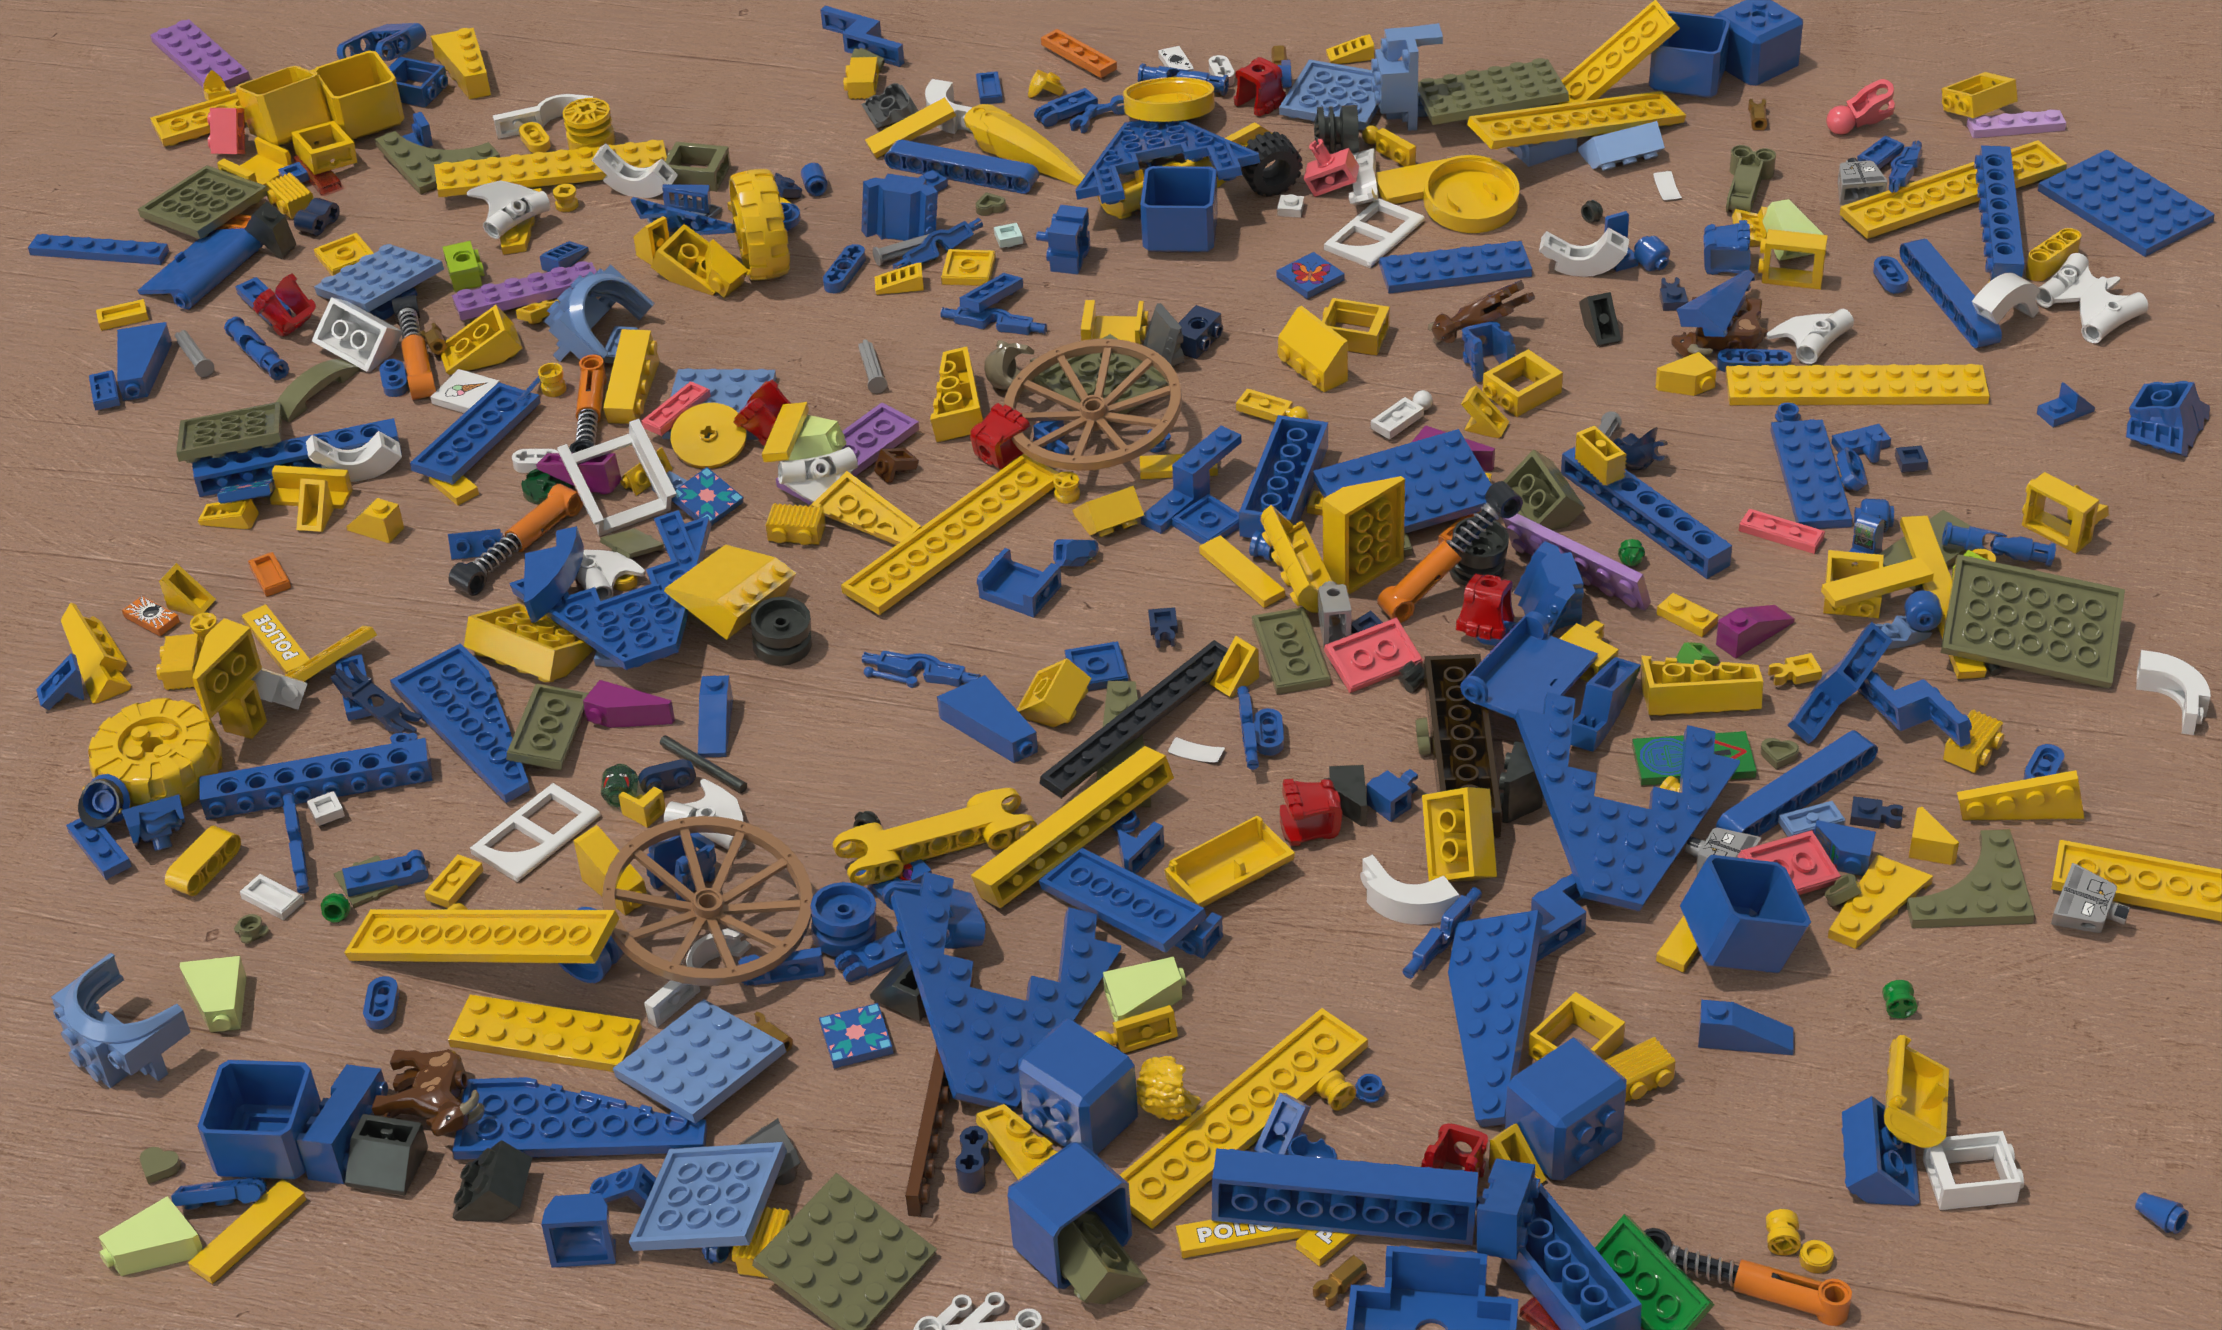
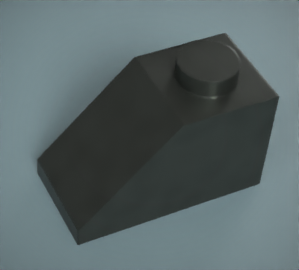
M267 201L253 213L245 227L247 232L281 259L296 246L285 215Z
M1611 292L1588 296L1579 301L1584 326L1596 346L1621 341Z
M1364 765L1329 766V778L1324 779H1329L1333 782L1335 791L1338 792L1340 797L1342 814L1360 826H1367Z

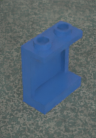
M1004 548L999 555L993 558L989 566L979 573L977 577L979 598L1034 618L1062 587L1060 566L1051 563L1042 572L1012 561L1010 549Z

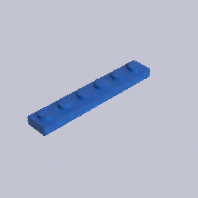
M37 234L28 247L30 255L154 265H161L169 253L168 244L48 234Z

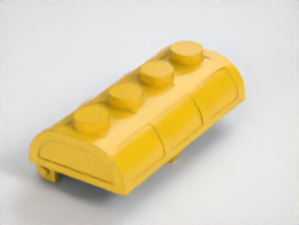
M1187 159L1183 164L1172 161L1163 166L1194 167V162ZM1142 169L1135 171L1134 179L1122 183L1125 199L1120 200L1116 204L1109 205L1106 203L1102 204L1100 197L1097 196L1106 213L1119 219L1130 217L1131 212L1141 210L1144 182Z
M1270 505L1261 515L1260 521L1265 529L1262 536L1265 542L1270 547L1273 546L1275 550L1271 553V556L1279 567H1283L1284 571L1280 574L1287 586H1291L1293 589L1290 596L1298 607L1302 605L1312 613H1318V588L1325 582L1332 581L1305 523L1300 521L1293 525L1273 505Z
M1256 815L1170 860L1169 867L1164 869L1168 885L1173 893L1201 907H1205L1252 881L1263 877L1269 872L1294 860L1295 852L1263 822L1261 817Z
M1899 1035L1896 1039L1892 1040L1889 1047L1884 1123L1898 1140L1905 1143L1909 1142L1921 1148H1930L1939 1145L1946 1138L1949 1068L1908 1047L1911 1038Z

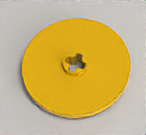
M703 403L683 412L677 418L671 430V444L676 456L685 464L700 469H705L706 467L709 469L717 468L731 462L740 454L747 439V430L741 426L737 427L733 423L738 412L720 403ZM708 433H712L709 438H705Z

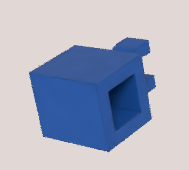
M1409 769L1398 778L1387 770L1378 777L1372 778L1367 783V805L1392 822L1411 809L1412 794L1418 790V786L1413 781L1418 779V774Z

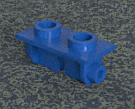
M501 529L448 534L451 560L481 557L482 553H487L489 548H494L495 543H500L501 538L504 537Z

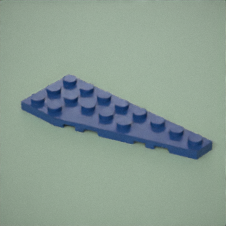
M461 643L390 680L392 689L416 713L422 715V719L506 803L530 790L522 763L507 760V751L511 744L512 736L489 670Z
M1539 910L1457 922L1448 975L1475 1119L1481 1127L1503 1125L1506 1121L1507 1085L1518 1074L1542 929L1543 915Z
M528 1077L468 1079V1085L463 1091L462 1103L467 1102L472 1095V1091L476 1090L479 1093L478 1103L484 1105L485 1111L481 1120L456 1131L452 1152L454 1159H477L485 1149L492 1148L502 1140L530 1157L668 1153L669 1149L705 1147L707 1122L705 1119H701L695 1124L675 1112H671L670 1115L653 1111V1108L641 1104L640 1108L627 1105L625 1100L583 1090L580 1093L564 1090L563 1086L552 1083L551 1086L538 1084L537 1079Z

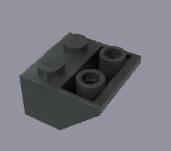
M1515 741L1512 753H1506L1504 769L1507 772H1501L1499 789L1504 790V793H1500L1503 823H1510L1542 808L1544 795L1526 746L1522 742Z
M907 954L871 992L870 999L921 1021L926 1015V1011Z
M363 1114L350 1141L345 1179L346 1186L405 1196L428 1149L422 1123Z
M502 1140L492 1148L485 1149L480 1157L473 1162H468L461 1171L460 1178L462 1182L460 1189L454 1197V1204L456 1205L452 1218L457 1221L502 1222L520 1209L532 1157Z

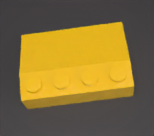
M1399 476L1342 487L1323 499V563L1333 582L1337 583V585H1346L1348 595L1404 561L1405 478Z
M725 544L668 585L664 592L727 640L751 622V614L758 604L772 597H784L796 572L776 557Z
M520 603L468 616L464 647L473 650L474 654L478 656L493 658L498 664L513 666L520 673L538 676V679L543 682L550 683L554 682L555 679L567 676L594 650L593 647L545 615L537 622L531 623L525 605Z

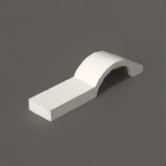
M575 94L555 95L546 98L535 107L493 115L496 135L498 139L520 135V126L528 122L539 123L544 129L545 124L550 120L563 116L562 112L569 103L578 99L593 98V96Z
M1374 148L1354 153L1353 156L1359 164L1356 182L1352 183L1354 192L1349 193L1350 204L1356 206L1378 200V187L1375 176L1376 154Z
M731 928L721 930L732 956L741 957L751 948L749 942L740 940L744 934ZM711 933L693 944L687 954V967L701 968L708 961L720 956ZM670 980L644 1002L648 1023L658 1028L700 992L699 985L684 984Z

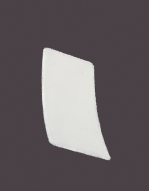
M1671 171L1653 174L1663 200L1682 198Z
M1176 737L1168 752L1191 760L1218 762L1225 748L1200 745Z

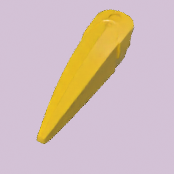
M980 104L972 107L965 114V125L972 131L974 139L977 140L979 147L983 151L1003 159L1032 164L1039 172L1078 186L1084 179L1085 175L1056 146L1038 132L1014 118L1012 114L989 104Z

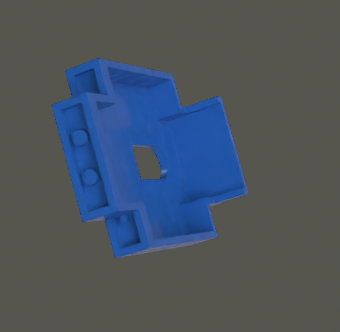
M1387 1245L1385 1286L1351 1285L1346 1330H1417L1426 1323L1439 1324L1445 1330H1517L1518 1299L1503 1296H1486L1487 1254L1472 1251L1458 1252L1438 1248L1423 1249Z

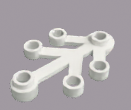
M999 1292L989 1293L985 1298V1302L971 1313V1298L961 1294L954 1297L952 1304L937 1318L934 1316L923 1317L916 1323L913 1330H1042V1317L1034 1309H1024L1016 1315L1015 1320L983 1322L990 1315H999L1005 1310L1004 1296ZM992 1302H999L998 1305H991ZM961 1304L967 1305L966 1307H963V1308L957 1307V1306H959V1305H961ZM956 1317H967L960 1324L949 1325Z

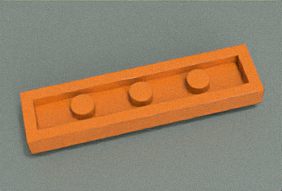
M1059 29L1041 37L1042 46L1100 78L1117 70V61Z

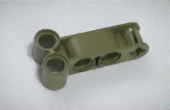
M1737 145L1731 149L1730 173L1734 175L1727 197L1726 212L1730 210L1735 211V209L1752 212L1761 180L1771 179L1774 176L1775 151L1762 148L1755 152L1745 145Z

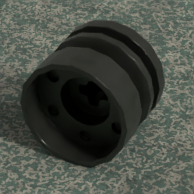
M1357 105L1341 106L1340 116L1335 117L1332 106L1328 108V117H1324L1323 107H1317V114L1314 120V140L1319 144L1317 140L1322 139L1324 145H1329L1330 154L1335 153L1336 145H1341V150L1349 148L1352 154L1359 152Z
M1475 517L1460 521L1453 529V534H1458L1461 531L1460 527H1465L1468 524L1467 520L1472 521ZM1494 520L1493 526H1487L1485 528L1486 532H1481L1479 539L1475 538L1472 541V546L1468 545L1465 548V552L1459 554L1462 560L1449 571L1451 577L1459 584L1467 586L1475 574L1493 575L1502 578L1509 535L1506 528L1499 522Z

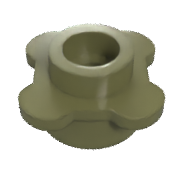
M255 914L243 916L234 927L235 933L240 934L241 942L245 944L251 943L261 936H266L269 932L268 927L262 924V918Z

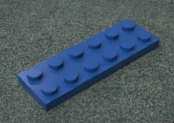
M1522 241L1484 244L1482 246L1460 247L1448 250L1439 249L1431 252H1414L1412 254L1390 255L1379 258V266L1388 294L1532 277V267Z
M498 382L410 462L411 471L454 484L541 403L540 395L530 392L523 401H518L517 399L525 390Z
M1823 419L1771 422L1770 431L1796 523L1816 529L1851 527L1852 516Z
M1084 848L1076 851L1039 880L1042 890L1083 911L1097 914V918L1165 953L1207 917L1203 907Z

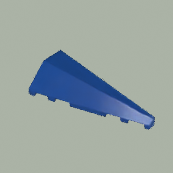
M636 197L630 200L640 219L648 218L652 223L662 216L666 217L668 232H676L683 224L699 235L728 234L736 231L735 224Z
M1745 270L1677 308L1681 327H1702L1705 336L1725 337L1728 334L1727 327L1733 324L1732 317L1738 314L1746 299L1745 292L1751 289L1750 282L1756 279L1755 274L1750 270Z

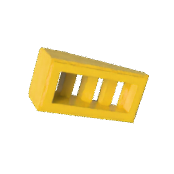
M1368 34L1326 49V55L1329 62L1333 64L1369 61L1374 59V43L1371 35Z
M921 263L911 264L875 276L876 295L924 290Z
M251 499L222 504L219 502L206 504L198 519V523L203 526L250 529L259 512Z

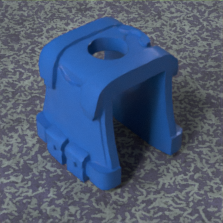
M1739 220V223L1716 227V224H1711L1705 227L1704 267L1706 273L1711 275L1721 272L1740 274L1745 270L1751 271V253L1749 248L1750 224L1747 223V220Z
M1486 322L1462 329V339L1465 348L1463 361L1471 366L1473 378L1476 382H1483V357L1494 355L1499 364L1515 357L1516 348L1513 343V336L1509 331L1501 330L1499 323ZM1483 335L1486 337L1484 344H1482V341L1480 338H1478V336Z
M691 833L704 883L706 881L711 882L715 879V845L713 841L699 833ZM680 835L649 847L650 853L647 855L671 875L675 874V878L692 892L696 890ZM646 868L647 876L650 877V884L654 888L658 889L664 885L663 881ZM675 892L677 900L686 901Z

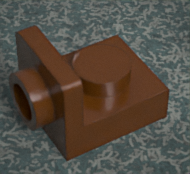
M905 448L881 449L874 471L885 482L892 483L896 471L915 470L919 460Z

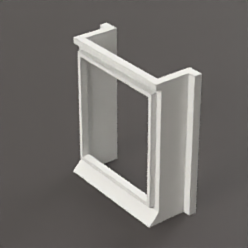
M639 419L629 422V434L572 454L567 444L557 447V451L594 526H596L598 536L671 511V499L677 493ZM632 445L659 499L603 519L577 464Z

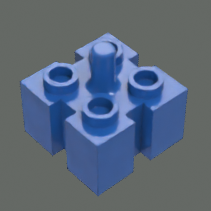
M1060 205L1057 213L1052 216L1051 226L1047 227L1045 232H1037V241L1048 242L1049 247L1046 253V260L1050 262V271L1079 274L1083 265V258H1086L1091 247L1090 231H1088V208Z

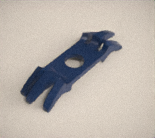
M353 662L348 664V668L356 682L340 669L335 671L336 675L331 676L332 682L345 698H351L383 723L386 730L394 733H414L417 731V728L406 721L418 722L422 715L409 711L402 702L398 703L373 684L370 677L363 675ZM371 697H380L383 699L384 704L374 707L368 703V700Z

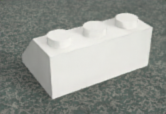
M331 297L312 342L366 372H371L393 354L403 331L348 301Z

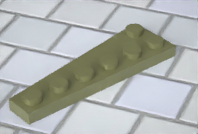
M1108 681L1103 727L1138 700L1135 681ZM1143 734L1097 770L1096 782L1144 747ZM1151 796L1137 807H1151Z

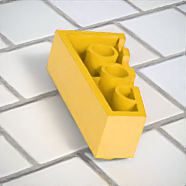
M461 28L458 31L430 36L435 59L445 66V70L450 73L453 81H457L458 87L468 99L491 95L487 72L474 28Z
M966 346L945 351L942 354L939 370L940 380L937 382V395L933 402L934 411L930 418L936 442L970 435L972 428L984 420L968 347Z
M1641 655L1640 683L1648 715L1663 716L1680 713L1693 714L1697 712L1762 709L1763 678L1759 665L1721 662L1719 666H1712L1706 660H1695L1694 664L1677 663V658L1668 657L1665 658V662L1652 661V656Z

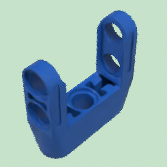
M419 23L385 24L342 42L337 47V56L339 60L347 58L345 49L348 46L351 52L350 56L366 51H376L383 61H390L418 47L425 41L426 31ZM362 39L366 43V48L364 51L360 46ZM382 50H388V54L386 57L384 56Z
M894 881L887 884L882 892L886 906L894 911L889 900V896L894 890L919 896L921 883ZM953 888L945 948L958 949L981 946L985 938V921L972 893ZM897 924V934L900 941L904 943L899 925Z

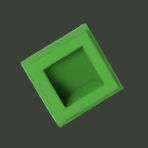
M1684 642L1676 656L1679 663L1694 664L1695 660H1706L1707 663L1714 665L1720 660L1703 643Z

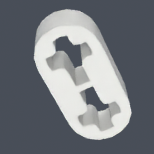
M1222 55L1211 57L1209 59V73L1213 76L1221 77L1228 75L1229 87L1234 84V70L1229 59Z
M520 449L512 455L514 469L519 473H529L537 468L536 464L547 453H558V451L555 449Z

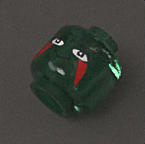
M615 764L605 769L602 774L601 796L609 805L621 808L618 795L622 792L634 798L637 797L638 774L635 770L625 764Z

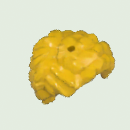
M1172 1056L1152 1057L1143 1062L1139 1077L1136 1079L1137 1103L1144 1111L1156 1115L1159 1119L1164 1118L1170 1121L1172 1119L1180 1120L1184 1117L1192 1116L1191 1113L1196 1111L1197 1106L1201 1103V1098L1192 1095L1190 1091L1183 1088L1182 1074L1186 1071V1068L1181 1064H1176V1058Z

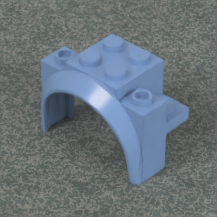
M1439 23L1384 29V38L1380 40L1381 48L1375 49V59H1371L1372 73H1374V78L1371 79V89L1374 92L1375 105H1379L1381 114H1386L1387 120L1402 119V122H1406L1408 131L1417 130L1418 117L1428 116L1418 98L1419 51L1417 47L1443 44V35Z
M611 264L605 271L600 268L595 274L590 271L584 278L579 275L570 285L571 287L566 289L547 310L550 315L544 322L550 327L548 331L559 340L556 344L559 349L553 356L560 362L571 351L580 360L592 354L599 355L604 359L608 351L591 331L592 327L616 302L625 307L638 320L655 303L630 283Z
M112 953L106 955L76 980L51 996L55 1006L53 1014L63 1028L61 1036L70 1046L69 1056L78 1067L84 1066L96 1082L101 1080L110 1088L129 1074L132 1076L139 1070L144 1075L149 1073L156 1080L160 1081L168 1075L161 1054L191 1033L184 1011L178 1004L148 1019L127 1024L120 1022L107 1010L102 1014L97 1011L100 1007L96 1002L104 994L124 981L114 959L115 955Z

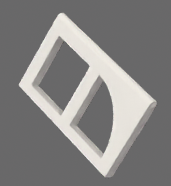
M1378 198V200L1370 204L1324 243V250L1371 268L1379 261L1380 257L1386 255L1423 223L1425 217ZM1378 211L1405 221L1392 233L1365 223ZM1354 231L1380 241L1365 246L1341 244Z
M552 783L470 847L471 854L515 882H519L598 819L601 813ZM551 799L578 814V816L554 835L527 819ZM514 828L541 844L535 848L520 852H503L490 848Z

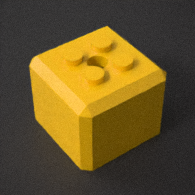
M376 51L359 53L318 66L312 71L319 76L332 121H335L351 140L400 125L404 120L396 77Z
M290 66L235 87L241 107L244 109V116L250 134L277 146L293 142L291 132L332 121L318 74L302 67Z

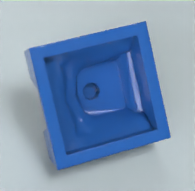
M179 795L122 810L135 847L139 846L142 839L145 843L153 842L155 851L172 847L170 840L172 829L179 831L182 824L185 823Z
M601 1193L554 1196L544 1210L541 1223L551 1268L616 1264V1239H613L608 1207Z

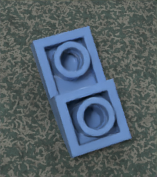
M1896 616L1892 624H1875L1893 640L1887 649L1909 646L1929 638L1932 634L1931 631L1922 632L1913 629L1908 624L1906 616Z

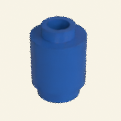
M818 163L806 164L801 170V178L806 191L813 196L822 195L828 185L822 166Z

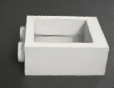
M2003 1131L1946 1137L1939 1145L1924 1149L1923 1162L1940 1210L2016 1203L2019 1191L2024 1187L2022 1170L2016 1168L2012 1144H2007ZM1993 1159L2001 1179L1955 1184L1948 1163Z

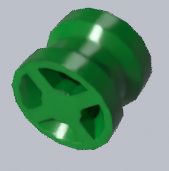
M1894 980L1884 986L1882 994L1886 1001L1885 1007L1889 1016L1896 1019H1904L1917 1011L1918 1005L1915 997H1913L1914 989L1910 982Z

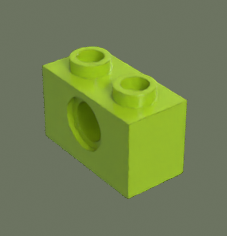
M471 241L443 246L446 266L454 292L482 286L481 277L485 276L484 269L480 261L478 249L473 250Z

